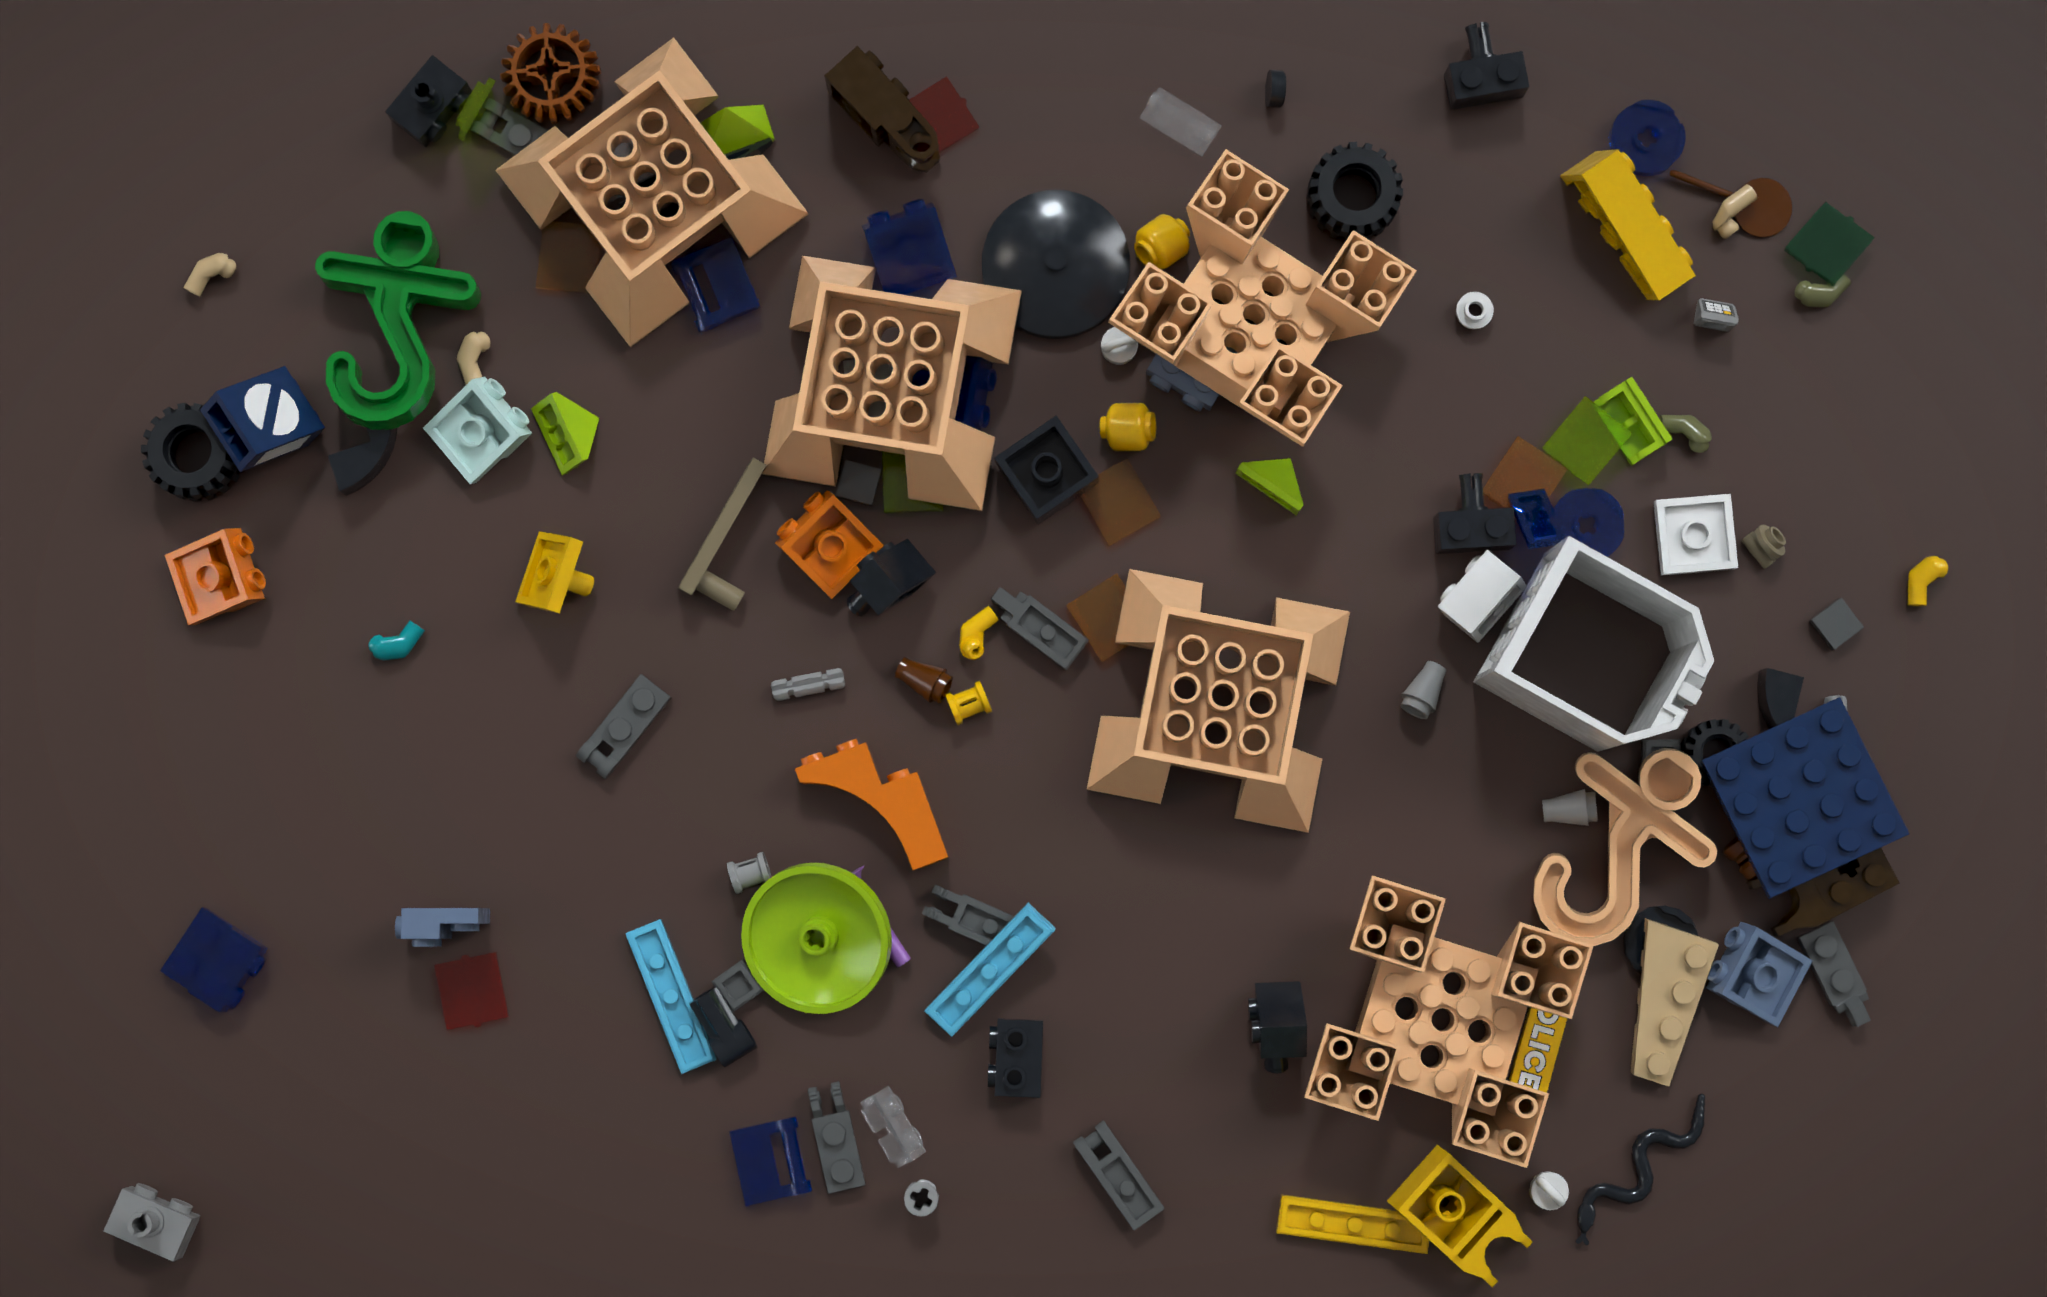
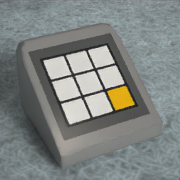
M1703 298L1697 301L1693 323L1696 324L1695 326L1729 332L1738 325L1739 318L1736 307L1733 304Z

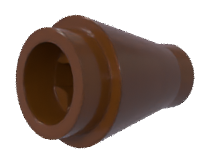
M906 657L901 660L895 672L896 678L902 680L929 703L933 700L942 703L946 698L945 694L949 692L953 683V676L947 674V669L912 661Z

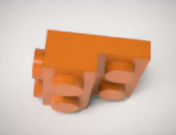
M827 490L823 495L820 492L814 493L803 505L806 512L797 521L791 518L778 529L777 535L780 538L775 544L828 597L833 599L860 571L856 565L871 552L877 553L884 545L833 493Z
M241 528L222 529L165 555L188 625H198L225 612L237 611L265 599L262 591L266 586L265 577L259 569L254 568L250 556L254 551V545L251 538L246 533H243Z

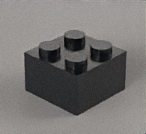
M1057 415L994 457L997 467L1038 525L1100 483L1098 474Z

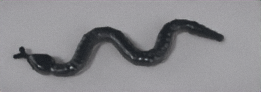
M1699 1094L1697 1097L1698 1100L1696 1101L1693 1119L1691 1120V1129L1687 1134L1678 1135L1665 1129L1649 1128L1637 1136L1632 1146L1633 1162L1639 1178L1638 1185L1635 1188L1627 1189L1613 1184L1600 1183L1587 1190L1582 1204L1578 1207L1577 1219L1581 1230V1236L1575 1240L1577 1244L1583 1241L1585 1245H1589L1586 1232L1593 1226L1596 1217L1594 1201L1597 1198L1606 1197L1617 1202L1633 1204L1643 1201L1652 1191L1654 1176L1647 1157L1649 1145L1659 1143L1671 1148L1684 1149L1695 1144L1704 1127V1094Z

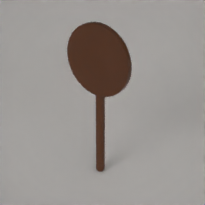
M1671 170L1669 173L1671 177L1725 198L1733 194V192L1677 170ZM1757 178L1745 183L1744 185L1748 184L1755 190L1757 200L1734 216L1737 224L1746 233L1755 237H1769L1779 233L1788 224L1792 215V201L1788 191L1779 182L1769 178Z

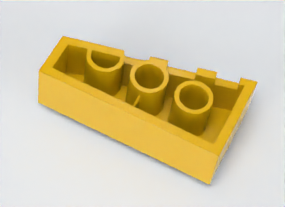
M1619 149L1595 151L1561 174L1560 177L1566 186L1574 183L1581 193V199L1578 202L1586 214L1590 212L1594 218L1602 222L1600 234L1613 249H1621L1623 255L1619 257V260L1646 299L1659 301L1696 276L1690 267L1693 265V261L1689 253L1682 246L1678 247L1671 236L1674 230L1670 222L1663 215L1659 216L1652 205L1655 199L1646 185L1638 182L1633 173L1635 166L1630 157L1625 152L1621 153Z

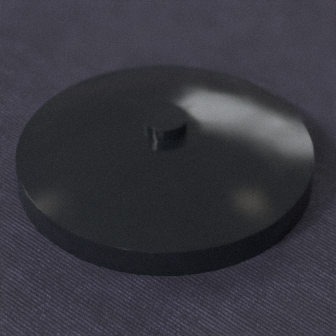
M1067 190L1040 191L1027 195L1011 204L991 226L982 252L984 285L1021 290L1022 292L1015 327L1025 333L1047 339L1075 337L1103 323L1119 305L1125 293L1130 273L1128 244L1116 219L1108 210L1093 199Z

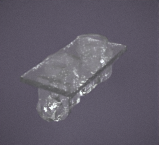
M1161 87L1150 96L1146 104L1147 107L1140 116V119L1203 157L1222 127L1216 121Z
M889 1086L860 1102L863 1107L861 1113L873 1133L883 1128H886L888 1132L878 1142L889 1159L890 1164L894 1162L897 1168H900L926 1152L922 1145L923 1141L919 1131L911 1126L903 1112L904 1107L900 1098L892 1093Z

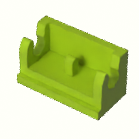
M1633 377L1628 378L1591 403L1631 466L1672 440V437Z

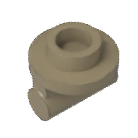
M1762 524L1755 531L1750 532L1741 539L1742 543L1763 569L1769 567L1776 559L1785 554V537L1774 526L1769 527Z

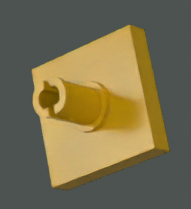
M539 531L515 602L560 614L567 591L588 596L594 585V577L575 570L583 541L568 536Z

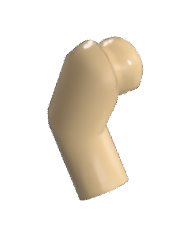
M1744 185L1726 198L1720 206L1712 223L1714 231L1718 230L1722 238L1727 239L1739 229V225L1732 218L1757 200V194L1750 185Z
M216 253L197 262L183 288L200 297L211 277L219 274L222 277L230 278L236 270V263L224 253Z
M473 331L467 334L458 351L457 362L465 385L472 379L482 377L477 360L480 353L489 349L491 344L490 338L485 332L476 333Z

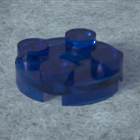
M1641 100L1628 106L1616 117L1610 129L1609 145L1611 150L1619 149L1621 153L1625 152L1630 157L1635 166L1634 174L1641 176L1661 174L1676 162L1682 154L1686 141L1685 128L1683 123L1680 124L1679 119L1674 115L1675 111L1667 104L1656 100ZM1645 129L1652 130L1651 136L1657 138V143H1651L1649 147H1645L1642 145V141L1638 140V134H1643Z
M1580 488L1572 490L1564 495L1553 507L1548 523V532L1554 545L1570 536L1608 557L1619 547L1624 538L1625 523L1623 509L1611 494L1602 489ZM1580 516L1584 519L1592 516L1596 520L1593 524L1596 532L1593 535L1590 532L1583 534L1579 531L1581 525L1578 519Z

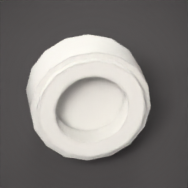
M1116 327L1107 330L1101 341V352L1104 358L1116 365L1130 362L1135 357L1138 349V342Z
M1546 1171L1539 1173L1533 1178L1530 1183L1529 1192L1531 1199L1537 1206L1546 1210H1555L1564 1206L1568 1199L1569 1188L1562 1176Z

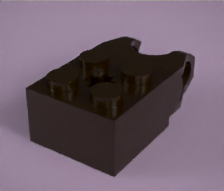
M856 46L824 75L828 94L878 147L885 142L910 168L927 173L940 161L937 133L907 98L909 92L896 77L890 81L881 70L884 68V65L873 52L869 50L864 53ZM918 143H926L929 146V149L925 152H917L912 148ZM932 155V158L927 163L920 164L913 160L926 161Z
M1882 848L1849 862L1848 873H1839L1836 868L1788 890L1792 899L1791 909L1777 925L1770 928L1773 935L1780 936L1796 928L1816 927L1900 884ZM1757 876L1746 882L1750 890H1755L1762 886Z

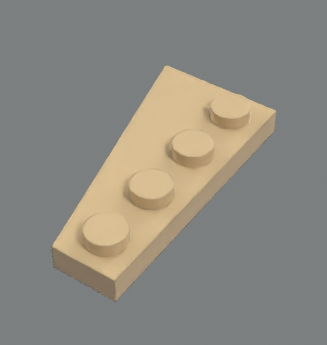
M1645 918V942L1640 965L1642 967L1640 988H1638L1637 996L1638 1016L1634 1028L1630 1072L1635 1076L1669 1087L1719 944L1715 941Z

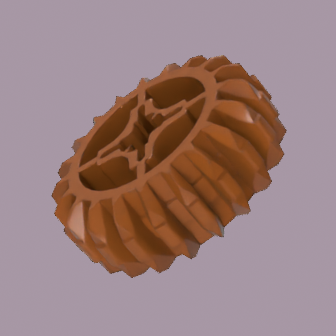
M544 23L543 33L538 34L534 26H530L529 33L531 37L525 39L522 34H517L516 38L520 46L517 48L514 45H508L506 48L513 58H502L501 60L502 66L509 69L500 73L502 82L509 83L503 88L506 96H513L510 103L514 108L523 106L521 113L526 118L535 112L536 121L542 123L545 120L546 114H549L552 124H557L559 120L558 114L563 113L566 120L571 121L572 114L570 110L575 107L579 113H584L585 108L581 101L583 99L588 102L594 101L595 97L588 89L600 88L599 81L593 78L601 74L600 66L593 64L598 59L596 51H588L591 46L588 39L578 41L580 34L577 30L573 29L566 36V28L563 24H559L555 33H552L550 24ZM555 47L571 52L579 60V65H571L570 62L557 60ZM541 50L540 59L535 64L526 65V69H524L528 59ZM550 61L556 70L552 75L551 86L545 77L549 73V68H551ZM575 78H578L572 90L560 97L562 87L566 83L575 82ZM522 82H531L532 85L543 86L547 100L531 96L524 90Z

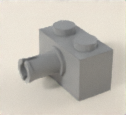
M137 1183L135 1187L123 1188L103 1232L171 1261L183 1258L201 1215L192 1212L193 1206L185 1201L171 1198V1201L168 1202L157 1197L158 1191L150 1186Z

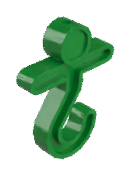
M397 211L386 216L378 224L374 232L373 245L380 259L327 251L322 253L315 262L316 272L327 287L366 295L400 366V375L397 382L386 391L373 393L362 387V370L350 353L345 351L335 352L326 362V385L337 407L353 423L372 430L395 429L413 421L427 407L434 392L435 368L412 322L414 305L422 303L459 310H471L481 300V291L470 274L435 268L439 258V244L436 236L422 216L410 211Z

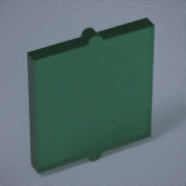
M1825 201L1789 242L1784 251L1802 263L1807 272L1813 271L1830 285L1834 286L1874 241L1875 237L1854 223L1852 216L1846 217Z

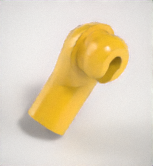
M1929 556L1910 570L1908 574V606H1927V586L1938 577L1943 578L1948 572V564L1944 559L1938 556Z
M989 605L961 626L959 648L962 655L968 659L977 660L983 655L984 631L999 621Z

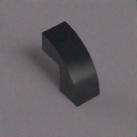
M367 428L370 442L328 455L340 492L346 496L369 484L382 471L394 449L397 428L381 430Z
M1770 668L1759 671L1757 682L1758 702L1762 716L1769 729L1795 717L1804 677Z

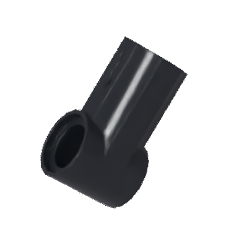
M718 986L707 990L689 1003L709 1036L708 1041L711 1048L724 1067L729 1066L758 1048L750 1031L741 1019H737Z

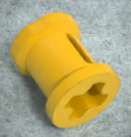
M980 680L975 682L974 687L955 695L950 692L945 694L957 726L963 724V719L983 711L987 714L992 712ZM976 700V701H974V702H972V703H969V704H967V705L961 706V705H963V704H965V703H968V702H970V701Z

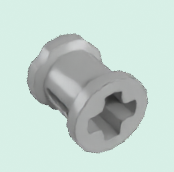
M764 852L757 853L756 858L735 864L733 861L727 863L728 873L736 894L742 893L745 888L764 883L772 877Z
M925 1179L912 1182L904 1196L905 1206L908 1211L920 1217L932 1213L937 1207L939 1200L935 1184ZM922 1188H925L929 1191L928 1198L932 1202L931 1204L924 1203L922 1207H917L915 1205L916 1198L911 1193L913 1191L919 1193Z

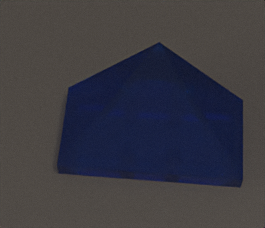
M1545 488L1508 494L1509 504L1511 508L1514 507V515L1528 549L1555 546L1566 538Z

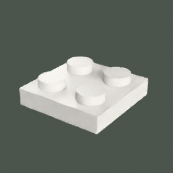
M1731 494L1661 499L1653 502L1661 576L1734 570L1738 568Z

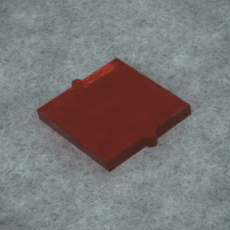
M947 76L909 99L937 133L939 153L979 129V125L966 107L967 100L960 98ZM926 143L914 145L918 152H925L929 149Z
M497 952L474 957L463 955L460 960L434 965L447 1030L473 1024L475 1027H481L482 1022L509 1017Z

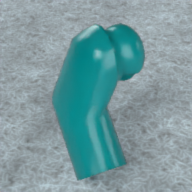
M409 620L398 636L382 637V635H375L370 639L368 647L377 659L383 661L402 659L410 653L425 630Z

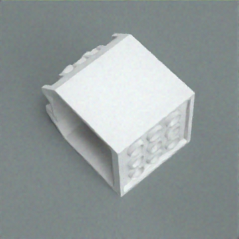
M1568 536L1544 553L1527 584V588L1523 591L1473 682L1599 752L1678 729L1688 712V709L1684 707L1685 704L1688 706L1696 705L1703 693L1700 689L1714 663V657L1698 607ZM1566 573L1663 627L1670 653L1625 735L1512 672Z

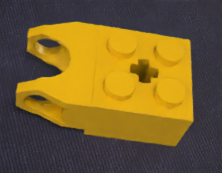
M1439 1145L1434 1147L1387 1200L1394 1209L1464 1272L1482 1278L1491 1287L1498 1280L1492 1276L1491 1270L1485 1262L1484 1256L1488 1244L1495 1238L1502 1236L1510 1237L1523 1244L1526 1248L1533 1242L1523 1233L1515 1214ZM1444 1197H1446L1449 1200V1203L1445 1207L1440 1205V1202Z

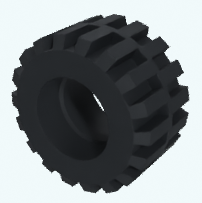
M1349 142L1348 146L1344 148L1340 144L1334 147L1330 154L1326 152L1321 157L1318 165L1316 164L1308 183L1306 200L1307 205L1310 204L1311 207L1309 211L1311 218L1318 220L1317 227L1322 232L1325 229L1331 232L1329 237L1336 240L1338 236L1345 237L1344 242H1346L1354 230L1369 240L1370 236L1374 235L1376 237L1381 234L1384 228L1388 227L1401 205L1400 201L1404 188H1401L1403 178L1401 173H1397L1395 170L1397 164L1394 159L1388 161L1385 158L1387 152L1380 148L1376 152L1372 150L1373 144L1366 142L1363 147H1358L1357 142ZM1349 174L1364 177L1372 184L1375 190V203L1370 208L1362 211H1353L1343 207L1337 201L1333 192L1335 181Z
M187 403L177 404L178 409L174 410L168 407L162 410L165 416L161 419L155 416L151 420V423L155 426L152 431L145 430L143 437L148 439L147 445H141V453L146 455L147 458L142 462L144 468L150 471L151 474L148 476L152 481L159 484L163 490L181 499L201 502L202 498L212 500L217 498V492L226 493L231 489L227 484L231 480L237 482L240 475L236 473L237 466L200 411L204 405L193 403V406H190ZM195 432L206 433L210 438L212 446L208 462L201 469L192 473L180 471L175 456L181 440Z

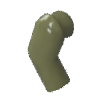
M1838 271L1825 285L1811 284L1809 281L1804 280L1798 283L1794 293L1795 297L1801 300V303L1807 307L1825 308L1829 307L1851 285V281L1845 274Z
M1660 415V420L1668 433L1684 434L1690 440L1689 446L1692 451L1703 453L1709 449V442L1712 440L1711 432L1696 417L1692 415Z

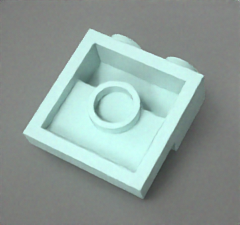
M486 377L472 379L423 427L470 485L477 483L501 459L507 458L532 434L527 427L529 424L527 415L517 407L511 408L503 399V396L506 394L504 388L492 378L488 380Z

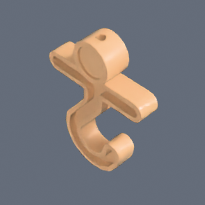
M1662 748L1653 751L1643 760L1638 770V784L1596 753L1587 752L1578 757L1575 763L1577 776L1609 801L1608 897L1604 905L1596 911L1580 913L1572 909L1564 898V889L1571 876L1572 868L1570 863L1560 853L1548 854L1543 858L1534 876L1533 900L1540 920L1551 932L1594 946L1612 941L1631 925L1639 909L1640 848L1648 839L1657 838L1697 867L1704 868L1710 866L1717 857L1716 845L1706 835L1674 812L1688 806L1695 800L1701 788V774L1698 765L1689 755L1672 748Z

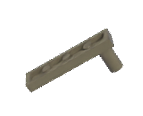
M754 457L750 460L677 589L689 596L697 590L730 610L735 611L745 592L707 571V568L765 469L766 464Z

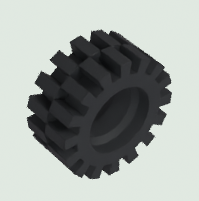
M1725 719L1708 720L1691 728L1687 732L1688 736L1683 738L1681 744L1684 746L1681 751L1689 755L1698 765L1702 786L1713 788L1700 763L1704 760L1702 754L1704 745L1711 739H1720L1730 748L1747 740L1748 734L1746 731L1742 732L1739 729L1741 726L1738 724H1731L1729 720Z

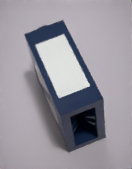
M286 366L220 389L200 409L240 472L309 446L325 428L317 412L313 410Z

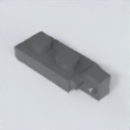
M999 587L991 597V601L1005 611L1000 619L1007 623L1006 626L1064 670L1069 668L1089 641L1030 595L1027 596L1020 591L1015 598Z
M1829 921L1798 936L1797 940L1804 955L1813 960L1810 967L1829 1006H1833L1838 1014L1845 1011L1853 1027H1859L1871 1021L1863 1004L1864 1001L1869 999L1865 991L1867 989L1834 922Z

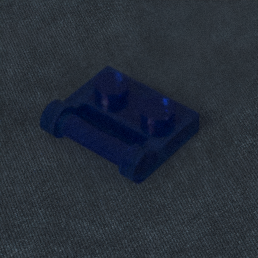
M732 237L681 257L671 263L675 275H679L695 312L697 317L695 325L699 333L709 331L724 322L761 308ZM702 264L721 309L712 313L693 271L695 267Z
M796 1116L729 1131L745 1206L813 1191L810 1179L806 1180L795 1130V1128L799 1127ZM772 1133H781L791 1178L790 1184L781 1185L770 1136Z

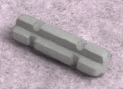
M840 668L826 670L827 673L822 674L820 671L791 677L790 681H787L786 678L771 682L773 698L776 701L790 699L792 695L801 697L822 693L827 688H830L831 691L842 689L845 687L843 671Z

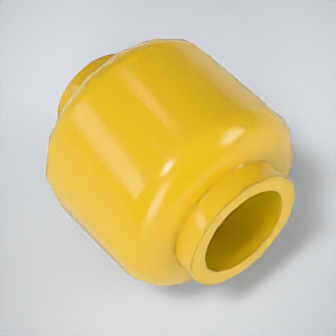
M1166 214L1157 216L1141 227L1136 233L1134 250L1137 257L1145 266L1150 262L1161 270L1168 268L1188 253L1190 247L1188 238L1190 237L1189 228L1179 218L1175 219Z
M1144 403L1112 404L1108 409L1107 416H1101L1100 418L1101 438H1107L1110 448L1114 451L1145 450L1149 442L1154 441L1156 438L1155 413L1149 412Z

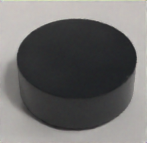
M1269 70L1265 84V103L1267 107L1281 108L1286 96V74L1283 70Z

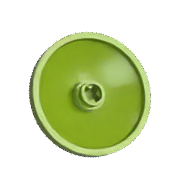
M803 863L778 872L755 892L743 917L742 948L753 977L772 998L797 1011L811 1014H828L855 1005L878 984L890 959L892 946L891 928L881 901L862 879L838 866L826 863Z

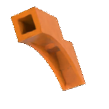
M857 739L837 745L838 753L823 757L822 752H818L800 759L802 766L795 768L801 784H818L842 789L861 798L875 808L896 832L913 871L949 858L917 772L910 774L908 768L887 775L889 782L882 784L867 743L859 744Z

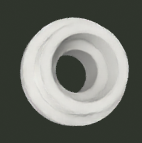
M1467 293L1457 303V319L1466 328H1483L1493 317V304L1483 293ZM1469 305H1479L1482 309L1481 315H1471Z

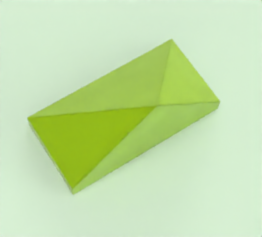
M764 105L724 107L700 123L723 154L767 138H771L772 142L775 141Z
M558 392L549 394L531 408L562 475L568 474L588 459L599 417Z
M1291 458L1242 462L1237 468L1236 475L1293 514L1297 515L1303 507Z

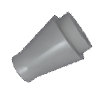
M1427 661L1424 668L1402 693L1403 701L1400 705L1401 708L1417 718L1427 719L1429 714L1434 713L1436 710L1443 678L1447 670L1436 662Z
M1585 789L1552 799L1542 800L1544 822L1589 826L1588 822H1598L1595 791L1585 792Z

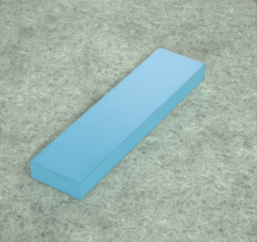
M1028 902L926 1007L924 1012L952 1037L1040 947L1056 928Z
M662 919L625 933L681 1074L717 1060L718 1058L709 1044L707 1032L689 1005L694 999Z

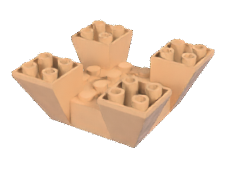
M674 37L614 81L625 96L569 138L556 126L552 127L496 169L498 175L540 230L572 207L605 250V255L585 289L630 348L690 303L665 265L722 223L748 258H751L808 215L806 209L763 154L728 160L700 124L695 115L719 98V96ZM630 143L633 145V151L627 157H617L614 155V152L619 144ZM682 150L687 153L682 163L673 165L667 162L671 152ZM650 172L656 175L653 185L649 187L637 185V180L643 173ZM614 195H622L626 198L624 206L618 210L607 208L608 200ZM674 202L679 205L676 215L672 217L660 215V209L665 203Z
M1225 149L1186 207L1200 260L1185 283H1181L1148 262L1108 323L1303 447L1343 386L1313 367L1312 364L1327 342L1378 331L1417 270L1353 230L1324 275L1322 276L1262 237L1289 189ZM1264 291H1268L1274 296H1269ZM1213 299L1222 301L1224 305L1215 302ZM1245 319L1252 320L1256 325L1248 323ZM1277 339L1283 340L1287 345L1279 343ZM1226 347L1233 348L1237 353L1228 351Z
M802 256L789 329L810 332L800 392L775 401L764 460L766 467L762 474L836 487L843 445L905 455L908 499L982 511L995 437L956 421L955 416L966 358L1009 365L1021 290L947 279L933 299L872 290L876 271L875 267ZM890 327L899 328V336L895 341L890 343L882 341V334L886 329ZM846 358L855 359V367L851 372L847 374L838 372V366L842 360ZM883 364L892 365V374L887 379L878 380L875 378V372L879 366ZM920 370L929 371L930 378L926 384L922 386L912 384V378L916 372ZM876 401L886 403V409L881 416L870 417L868 415V410L872 403Z
M1129 569L1115 643L1150 649L1153 652L1140 718L1101 716L1087 790L1161 804L1169 770L1172 765L1242 779L1234 819L1309 833L1322 758L1293 748V740L1305 680L1335 686L1337 684L1350 612L1276 597L1271 626L1200 612L1203 583ZM1225 649L1234 650L1240 659L1238 667L1234 669L1225 668L1219 660L1220 652ZM1187 679L1194 684L1195 694L1192 698L1182 699L1176 695L1174 685L1178 680ZM1219 686L1228 688L1233 696L1231 704L1224 707L1217 705L1212 698L1213 689ZM1263 694L1269 699L1270 708L1267 713L1258 714L1252 710L1250 706L1252 695ZM1209 724H1219L1224 728L1225 739L1222 743L1212 744L1206 739L1205 729Z
M1372 875L1349 948L1352 951L1377 960L1355 1032L1326 1023L1304 1098L1379 1121L1389 1085H1397L1452 1103V1145L1527 1168L1549 1093L1506 1080L1527 1007L1572 1019L1594 945L1518 922L1497 957L1435 937L1446 898ZM1451 972L1456 973L1461 981L1459 990L1453 994L1447 993L1443 987L1444 977ZM1408 997L1413 1003L1414 1010L1408 1018L1401 1019L1395 1011V1006L1399 999ZM1443 1008L1448 1012L1450 1021L1445 1029L1437 1030L1432 1024V1016L1436 1010ZM1480 1020L1485 1025L1486 1033L1480 1041L1474 1042L1469 1037L1468 1029L1472 1022ZM1433 1045L1438 1050L1439 1058L1434 1065L1425 1066L1421 1061V1052L1426 1046Z

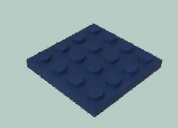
M1840 697L1700 762L1768 899L1910 834Z

